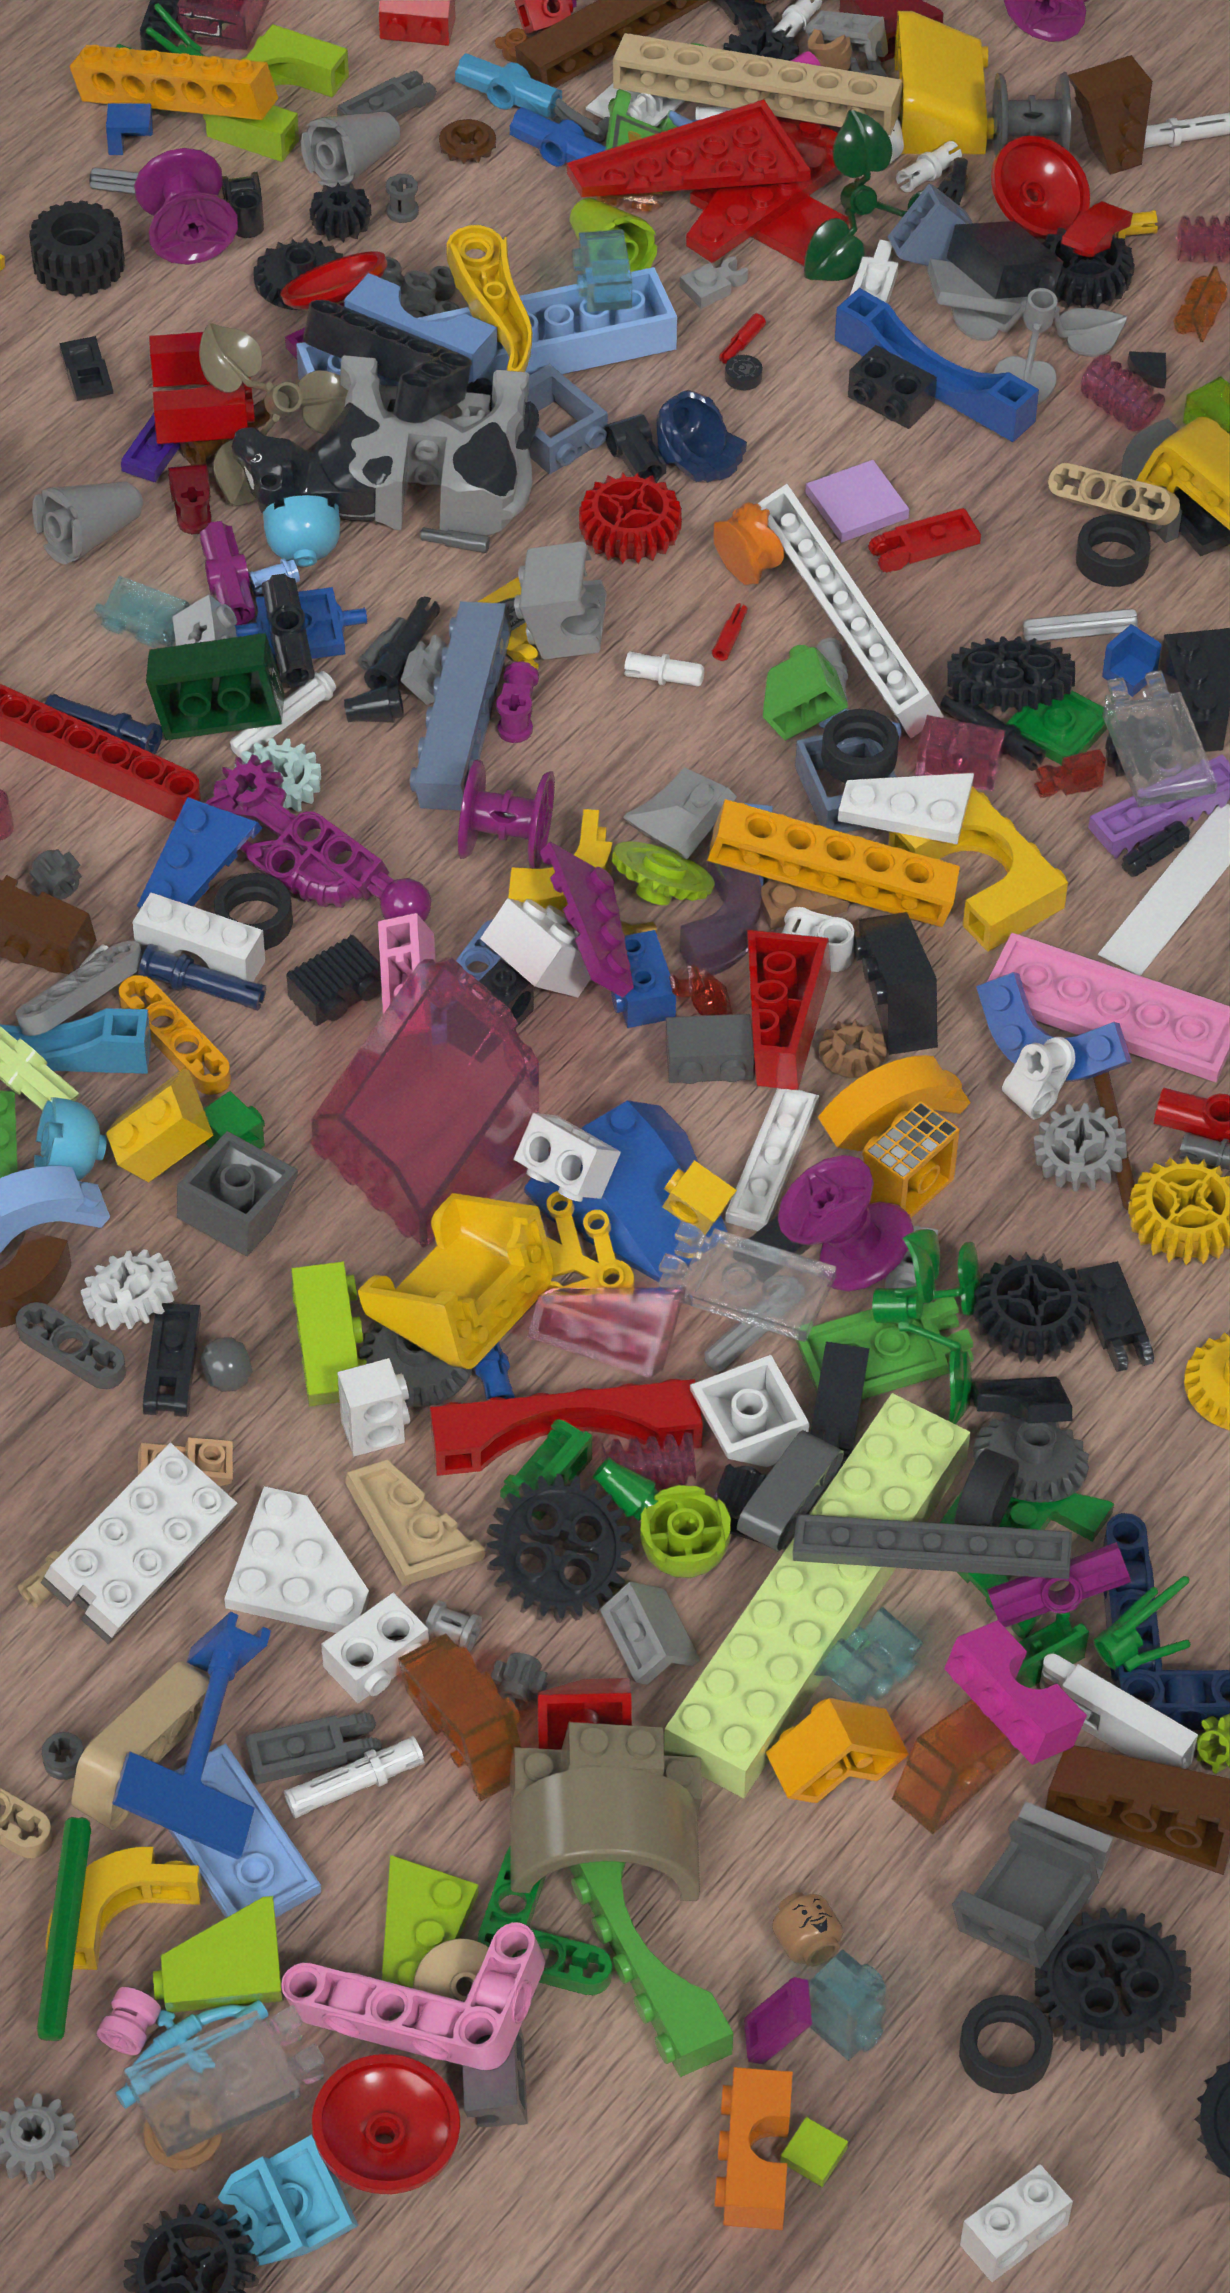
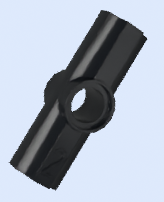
M285 573L271 575L269 580L262 583V591L270 626L271 645L275 651L281 683H287L291 687L304 686L306 682L314 678L315 672L306 633L305 614L301 609L295 578L288 577Z

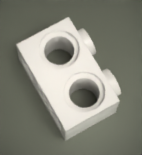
M533 1113L513 1160L528 1168L526 1172L528 1176L544 1183H550L551 1181L560 1186L558 1192L561 1195L581 1202L583 1197L602 1198L621 1151L557 1115ZM581 1164L583 1165L582 1173H580Z
M390 1359L338 1372L341 1422L353 1456L405 1443L404 1425L410 1423L405 1400L409 1399V1394L403 1374L395 1375Z
M393 1592L321 1644L323 1667L358 1704L369 1695L376 1696L380 1694L390 1684L391 1679L405 1669H414L422 1663L427 1653H429L428 1628ZM396 1635L405 1637L398 1641L388 1639ZM359 1661L369 1663L368 1665L362 1667H356L352 1665L353 1663Z
M1039 2164L964 2220L960 2246L988 2279L994 2282L1068 2226L1073 2201L1043 2166Z

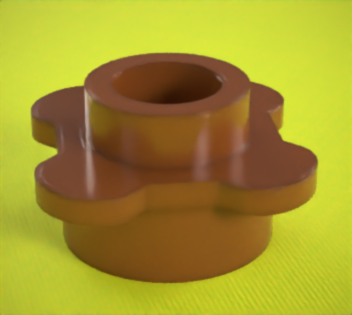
M514 28L507 32L506 36L497 37L495 46L498 49H502V55L506 60L517 62L515 46L526 41L529 37L526 36L523 29Z

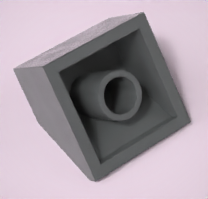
M227 1131L177 1184V1218L248 1257L273 1229L298 1176V1169Z

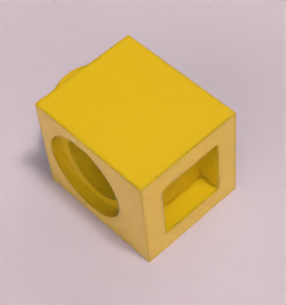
M694 1160L686 1172L678 1168L664 1188L670 1195L662 1207L705 1237L737 1190Z

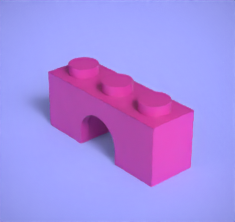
M997 1620L957 1637L944 1669L954 1682L980 1707L981 1711L1010 1740L1011 1744L1034 1765L1072 1748L1087 1715L1058 1684L1045 1689H1031L1015 1680L1027 1651Z

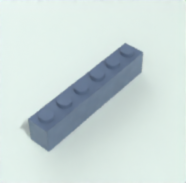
M460 601L457 616L452 617L450 620L449 647H444L442 650L441 677L437 676L434 681L435 702L433 707L429 706L427 709V733L425 737H420L418 744L419 764L417 768H412L410 775V788L412 792H416L420 808L461 811L470 768L474 760H480L512 631L507 605L504 603Z

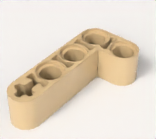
M183 1661L177 1662L93 1739L83 1751L77 1764L72 1806L111 1830L118 1828L130 1813L112 1804L126 1755L132 1752L158 1763L197 1726L210 1677Z

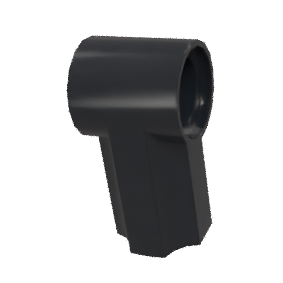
M638 414L605 425L604 430L607 432L606 443L611 454L614 457L621 456L633 477L637 472L643 479L653 475L655 482L658 483L659 479L666 474L667 464L653 443L651 429L645 416Z

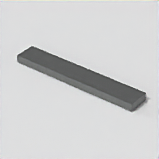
M797 1514L793 1561L1069 1579L1072 1532Z

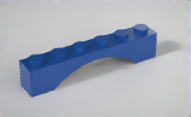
M858 288L837 307L835 341L861 356H864L871 348L877 345L936 376V399L1011 442H1014L1036 422L1039 389L1010 372L999 374L980 373L946 360L920 341L899 319L888 303L861 288Z

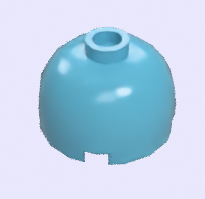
M303 495L284 498L285 506L278 507L275 510L274 503L269 505L263 512L267 544L278 557L285 558L286 561L294 560L297 566L308 567L326 557L336 547L340 538V517L337 504H334V507L328 506L327 498Z
M51 1097V1101L46 1102L36 1136V1142H41V1155L43 1157L34 1155V1168L43 1166L73 1167L77 1180H81L92 1170L95 1160H103L107 1138L106 1135H100L98 1120L89 1108L82 1103Z

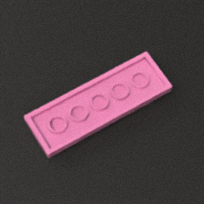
M1011 933L987 981L989 982L1012 972L1019 973L1031 1013L1036 1021L1076 1035H1081L1112 1022L1120 1023L1129 1053L1213 1082H1217L1230 1054V1006L1015 933Z

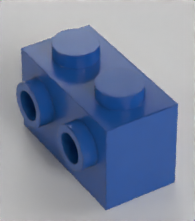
M652 930L625 936V945L634 988L623 998L611 991L615 1012L623 1013L627 1028L666 1021L668 1017H676V990L656 931Z

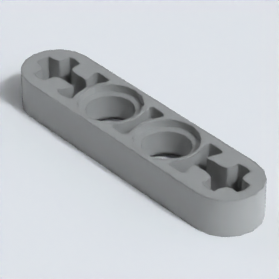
M125 941L109 947L22 1005L15 1013L22 1034L34 1036L53 1029L139 971L143 956L139 943L136 941Z

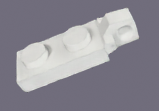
M879 240L874 258L862 257L850 295L858 288H861L882 301L889 302L898 275V262L892 261L893 246L890 241Z

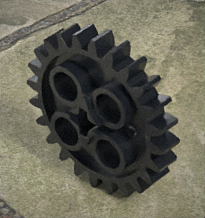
M1001 636L1000 642H994L986 638L983 645L971 642V649L960 647L959 654L953 653L951 655V660L947 662V686L951 687L952 694H959V700L971 699V706L984 703L985 710H989L994 706H999L1001 712H1005L1008 708L1012 707L1018 712H1022L1023 706H1029L1034 710H1038L1039 703L1052 706V699L1062 701L1064 700V694H1071L1072 687H1075V661L1071 660L1070 653L1063 654L1062 647L1051 649V642L1040 645L1036 644V638L1028 642L1022 641L1020 636L1010 641Z
M561 1474L556 1475L552 1486H548L543 1476H538L535 1483V1491L525 1482L521 1483L518 1488L521 1499L508 1493L504 1501L509 1510L497 1507L493 1514L501 1524H490L486 1531L490 1536L497 1539L487 1543L484 1547L485 1552L497 1555L496 1558L488 1563L487 1570H501L502 1573L495 1581L494 1586L501 1587L508 1584L511 1590L505 1600L509 1602L518 1596L521 1597L523 1602L520 1612L523 1614L532 1605L537 1606L538 1620H542L548 1610H553L556 1622L561 1623L566 1610H570L572 1617L577 1621L582 1617L583 1605L592 1614H595L600 1608L597 1597L608 1602L614 1596L608 1585L620 1589L625 1582L616 1572H628L632 1564L626 1559L621 1558V1555L629 1554L633 1550L632 1544L621 1542V1538L630 1532V1526H617L616 1521L623 1514V1510L618 1509L609 1512L606 1507L610 1503L612 1496L609 1494L600 1500L595 1498L597 1484L595 1483L586 1491L580 1490V1477L578 1476L574 1478L570 1486H564ZM542 1511L549 1514L553 1520V1528L548 1530L537 1528L532 1521V1513ZM581 1523L591 1525L596 1531L597 1540L593 1542L581 1540L576 1534L575 1526ZM527 1535L536 1542H523L520 1540V1536ZM555 1540L563 1542L562 1547L565 1553L562 1557L555 1555V1547L552 1546ZM525 1554L537 1556L541 1560L542 1571L538 1573L526 1571L520 1562L521 1556ZM582 1554H595L598 1557V1560L591 1561L588 1557ZM569 1566L580 1568L585 1573L586 1583L582 1585L570 1583L565 1577V1568Z
M1101 1908L1100 1920L1095 1921L1086 1911L1082 1912V1925L1078 1927L1072 1922L1065 1931V1936L1061 1937L1041 1968L1035 1967V1978L1038 1979L1035 1981V1996L1041 1997L1039 1999V2009L1043 2013H1050L1049 2024L1052 2029L1063 2026V2041L1067 2042L1076 2035L1079 2036L1080 2050L1083 2052L1094 2042L1098 2043L1100 2056L1106 2054L1109 2045H1115L1120 2057H1125L1126 2044L1131 2043L1140 2053H1143L1144 2039L1148 2037L1160 2045L1162 2043L1161 2028L1174 2033L1176 2031V2017L1186 2016L1185 2001L1191 2000V1985L1188 1984L1191 1982V1967L1185 1966L1186 1951L1176 1950L1177 1937L1175 1935L1162 1938L1161 1922L1154 1924L1149 1929L1145 1927V1914L1143 1913L1138 1915L1134 1922L1127 1921L1125 1908L1120 1910L1117 1919H1110L1106 1908ZM1096 1948H1101L1106 1956L1110 1977H1105V1963ZM1123 1951H1129L1136 1955L1132 1957H1121L1117 1954ZM1078 1966L1088 1967L1091 1970L1080 1973L1075 1972L1072 1969ZM1115 1986H1121V2001L1130 2016L1123 2014L1119 2006V1998ZM1149 1991L1154 1995L1144 1998L1137 1996L1135 1993ZM1095 2006H1103L1109 2010L1097 2013L1090 2009Z

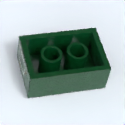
M266 633L149 649L146 683L165 740L282 724L284 690Z

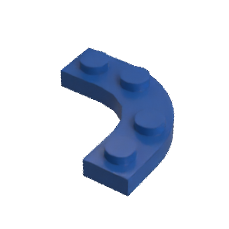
M1012 972L976 986L991 1034L998 1047L1011 1062L1016 1064L1025 1046L1032 1043L1044 1045L1047 1040L1054 1038L1038 1026L1032 1015L1019 973ZM1112 1022L1081 1035L1064 1038L1070 1042L1075 1052L1074 1067L1069 1072L1065 1082L1086 1080L1132 1063L1120 1023Z

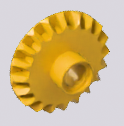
M1224 1332L1220 1338L1216 1340L1208 1338L1201 1348L1196 1347L1186 1365L1184 1386L1187 1397L1194 1409L1212 1424L1230 1430V1336Z

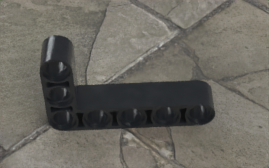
M314 300L309 303L303 337L304 342L341 359L344 355L375 358L377 361V374L399 382L393 412L400 420L410 423H422L465 399L472 361L468 357L337 303L326 300Z

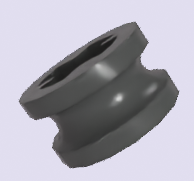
M59 1732L51 1735L44 1742L41 1754L45 1770L51 1777L58 1780H68L75 1777L78 1761L84 1751L83 1744L76 1735L69 1732ZM63 1749L71 1751L72 1759L66 1756V1762L56 1761L55 1753L60 1756Z

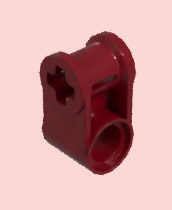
M205 463L169 467L170 493L172 502L175 505L178 526L184 533L200 534V531L204 530L208 523L212 522L209 505L210 485L207 465Z

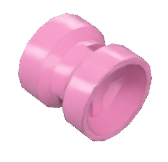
M121 1987L117 1990L111 2002L113 2010L109 2016L103 2018L97 2030V2036L103 2043L118 2052L138 2055L147 2040L145 2031L147 2027L152 2026L156 2022L161 2012V2007L156 2000L144 1992L134 1988Z

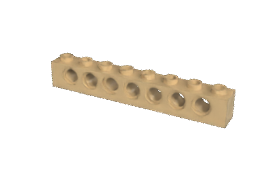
M627 33L624 34L613 58V88L732 109L764 99L775 116L842 127L847 112L855 110L876 120L890 136L901 110V79Z

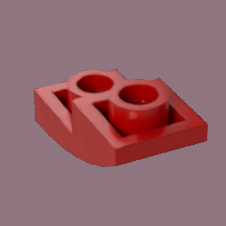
M1101 201L1086 210L1069 227L1062 237L1061 244L1074 248L1073 252L1078 255L1092 257L1110 248L1112 237L1116 232L1130 227L1133 212Z

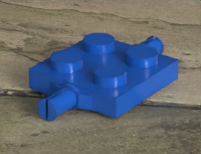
M333 587L299 591L301 609L305 614L306 633L312 659L345 655L343 637L345 626L367 624L365 607L342 611L336 602ZM264 596L256 597L258 613L256 623L235 625L236 636L266 633L275 664H277L275 651L271 645V632Z

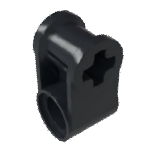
M252 172L251 176L229 179L227 175L222 176L223 199L229 202L237 214L238 230L236 235L242 238L258 236L264 230L263 203L258 172Z

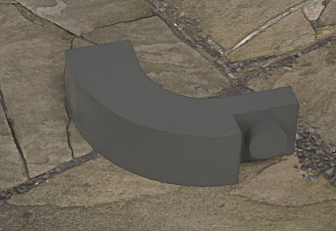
M1168 418L1148 426L1131 440L1123 455L1121 477L1136 480L1153 451L1166 438L1178 431L1177 427ZM1130 489L1124 494L1122 498L1123 507H1128L1134 502L1136 498L1135 489ZM1148 500V506L1155 510L1163 509L1165 502L1159 504ZM1179 508L1177 517L1167 525L1145 523L1165 543L1178 538L1182 510Z

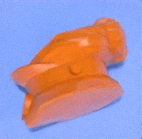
M750 502L743 503L740 508L735 509L727 521L714 522V545L726 568L744 585L759 584L762 572L766 569L776 568L782 564L784 559V547L779 537L768 527L770 511L768 509L761 510L759 504Z

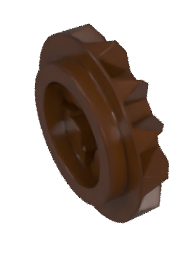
M463 119L454 121L445 126L440 132L439 143L441 153L448 154L450 161L461 159L463 164L467 160L479 163L481 157H490L492 149L496 148V134L489 125L478 120Z

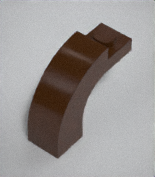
M26 1231L15 1257L9 1264L0 1269V1328L16 1324V1315L22 1307L34 1302L47 1305L56 1296L71 1268L68 1240Z

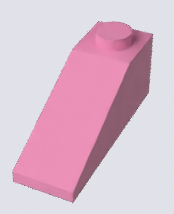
M417 913L378 921L384 1034L388 1037L426 1029L436 975L434 933Z

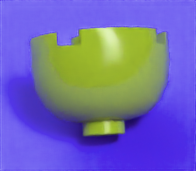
M678 1485L660 1491L654 1496V1500H658L657 1503L648 1506L647 1509L645 1506L641 1514L640 1539L648 1560L661 1572L675 1578H694L708 1573L721 1562L730 1543L731 1518L725 1504L719 1498L717 1501L714 1500L712 1497L705 1495V1489L697 1486Z

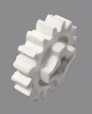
M143 1249L138 1256L134 1257L131 1250L126 1251L124 1257L118 1259L114 1256L109 1257L110 1265L107 1267L97 1265L95 1267L97 1276L86 1277L84 1281L87 1288L81 1290V1295L84 1299L83 1304L90 1319L94 1318L99 1327L108 1322L110 1329L116 1330L121 1323H125L128 1329H132L136 1322L149 1323V1315L151 1313H164L162 1303L174 1301L172 1291L177 1290L178 1286L169 1261H164L160 1253L150 1257L148 1250Z

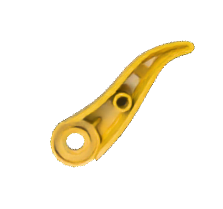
M468 225L459 228L450 235L446 243L447 262L453 275L455 286L468 303L472 317L479 318L481 321L497 327V342L503 345L509 356L506 371L525 372L531 357L532 325L512 279L508 259L507 237H504L503 240L496 231L482 225ZM471 249H479L486 255L479 259H473L467 256L466 252Z

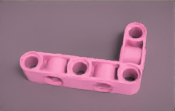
M510 1923L504 1925L494 1935L465 2002L312 1963H299L288 1969L282 1978L281 1988L299 2020L307 2024L432 2059L446 2060L479 2070H492L501 2066L511 2052L544 1971L545 1958L532 1930L522 1923ZM527 1949L521 1956L511 1957L518 1950ZM315 1989L309 1996L301 1998L308 1990ZM402 2012L401 2016L397 2019L387 2021L394 2013ZM491 2035L486 2042L475 2044L482 2036Z

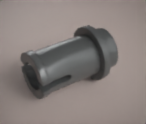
M1189 1132L1185 1133L1180 1148V1159L1184 1160L1186 1156H1188L1189 1160L1201 1162L1205 1159L1207 1165L1215 1166V1168L1220 1166L1221 1171L1222 1169L1230 1170L1229 1139L1224 1138L1221 1142L1193 1135Z

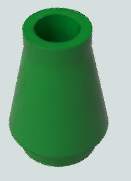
M608 1457L593 1475V1479L603 1487L608 1495L612 1496L611 1499L623 1510L627 1518L633 1516L636 1520L641 1521V1514L645 1506L647 1509L648 1506L658 1502V1500H654V1496L659 1493L655 1488L656 1482L620 1465L611 1457Z

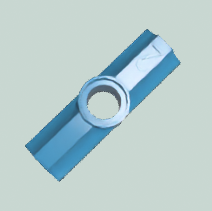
M465 53L459 60L455 71V82L486 93L490 102L499 109L507 110L516 105L553 119L556 115L553 111L556 106L555 101L558 98L562 100V90L531 79L528 71L518 63L511 62L507 63L504 67H500Z

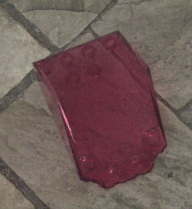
M452 957L443 958L436 963L433 959H424L418 963L311 1118L313 1137L311 1144L315 1152L322 1159H329L336 1165L348 1184L352 1186L356 1184L366 1194L370 1204L377 1211H384L394 1220L396 1227L402 1235L407 1238L412 1237L423 1248L435 1240L431 1228L434 1212L452 1193L493 1199L526 1175L528 1168L513 1159L532 1114L539 1113V1061L532 1048L527 1046L516 1032V1025L518 1023L511 1010L503 1002L495 998L475 977L466 972Z

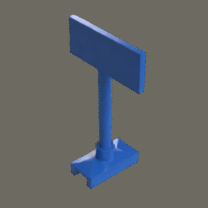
M230 1611L191 1647L186 1663L208 1672L211 1677L183 1775L129 1752L125 1757L112 1804L238 1860L242 1857L255 1807L204 1785L201 1782L228 1681L233 1680L235 1674L267 1646L271 1630L262 1627L254 1635L235 1627L239 1615Z

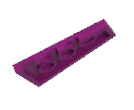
M550 841L540 851L544 863L549 865L552 863L555 873L550 879L555 891L563 892L568 905L563 911L567 921L580 933L575 941L592 981L623 998L634 986L613 878L605 869L601 867L595 868Z

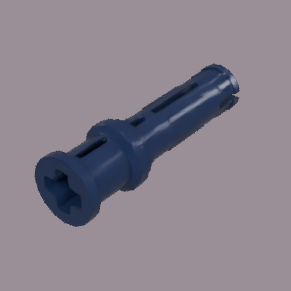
M57 694L49 695L45 702L50 707L153 754H156L161 744L163 731L159 724L151 723L147 725L135 721L127 713L112 715L60 697Z
M154 944L147 946L140 962L139 975L169 983L172 989L177 991L190 988L253 1008L257 1011L261 1008L259 1003L263 1004L266 995V985L250 982L230 974L195 964L194 959L189 955L182 954L178 957L160 951L158 946Z

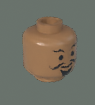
M797 1892L781 1901L778 1906L780 1911L773 1919L772 1930L787 1956L794 1963L807 1964L811 1967L821 1965L830 1960L840 1949L839 1942L843 1936V1927L827 1900L818 1894L804 1895L801 1892Z

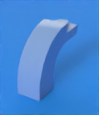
M36 1167L0 1178V1253L21 1232L39 1224L62 1221L102 1228L110 1218L98 1184L78 1181L73 1167Z

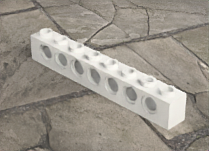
M788 484L757 503L761 506V510L768 509L770 511L768 527L779 537L785 553L910 739L943 718L944 716L931 694Z

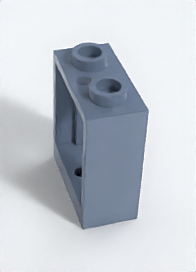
M550 364L529 376L528 402L534 403L538 411L556 402L578 421L552 438L540 428H537L529 455L534 462L550 475L563 466H568L588 451L598 448L606 441L607 432L604 428L608 424V413ZM491 398V404H492V410H493V408L495 407V405H494V403H493V401H492V398Z
M815 735L797 740L795 768L819 824L843 833L867 828L866 826L838 821V811L843 794L828 798L816 770L824 768L821 758L823 735ZM865 737L847 738L836 745L842 752L859 758L874 756L884 749L878 742ZM894 770L887 778L896 777Z

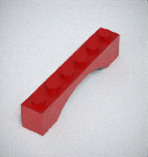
M668 1379L662 1383L643 1385L628 1383L614 1388L595 1390L582 1388L567 1393H536L529 1397L510 1399L495 1397L482 1402L463 1404L449 1402L442 1406L430 1407L431 1435L436 1474L441 1476L482 1471L497 1457L517 1445L547 1436L553 1429L551 1425L556 1419H561L582 1432L591 1431L617 1435L639 1442L656 1452L702 1448L703 1421L701 1410L690 1391V1385L696 1383V1380Z

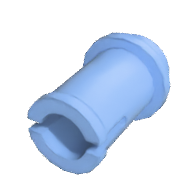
M283 558L280 559V564L248 572L249 579L252 580L250 585L254 595L260 596V594H263L262 583L269 580L271 575L285 573L288 577L295 578L296 583L300 582L299 572L294 560L286 561Z

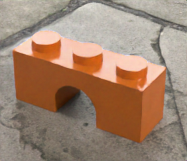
M734 2067L733 2085H723L721 2115H731L730 2131L720 2130L718 2161H727V2176L716 2177L714 2206L724 2207L723 2226L783 2230L787 2163L765 2161L759 2158L751 2147L755 2142L766 2137L788 2138L793 2072Z

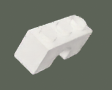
M154 893L149 894L132 922L134 939L139 943L142 954H144L149 944L157 945L160 951L178 957L182 950H187L200 956L207 963L209 969L230 974L250 982H254L265 963L263 930Z

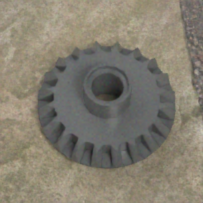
M375 1322L374 1328L370 1333H365L363 1346L360 1347V1359L366 1358L367 1364L389 1358L395 1375L403 1374L409 1394V1399L405 1400L407 1407L431 1406L451 1398L467 1383L473 1368L463 1369L450 1366L378 1322Z
M1006 1413L1002 1420L991 1419L987 1427H981L973 1448L974 1462L984 1449L992 1450L1018 1461L1019 1471L1012 1497L1024 1501L1054 1502L1067 1498L1081 1488L1089 1470V1454L1083 1451V1441L1074 1439L1073 1430H1061L1059 1422L1028 1424L1023 1418L1018 1417L1016 1419Z

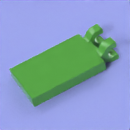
M941 1298L932 1303L923 1304L922 1317L914 1319L911 1324L939 1335V1330L959 1327V1321L956 1313L959 1312V1307L955 1298ZM872 1309L795 1332L796 1343L816 1393L818 1391L826 1342L870 1348L862 1400L949 1374L948 1362L951 1350L945 1345L917 1334L899 1332V1323H876ZM968 1329L955 1332L947 1337L959 1342L962 1346V1351L969 1353L970 1362L974 1361V1356L970 1349L973 1348V1341Z

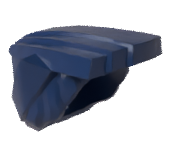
M691 390L682 391L666 401L657 415L658 450L666 464L673 463L695 482L704 480L708 483L715 479L720 481L730 477L737 471V466L743 461L747 442L727 432L726 425L723 423V416L711 398Z

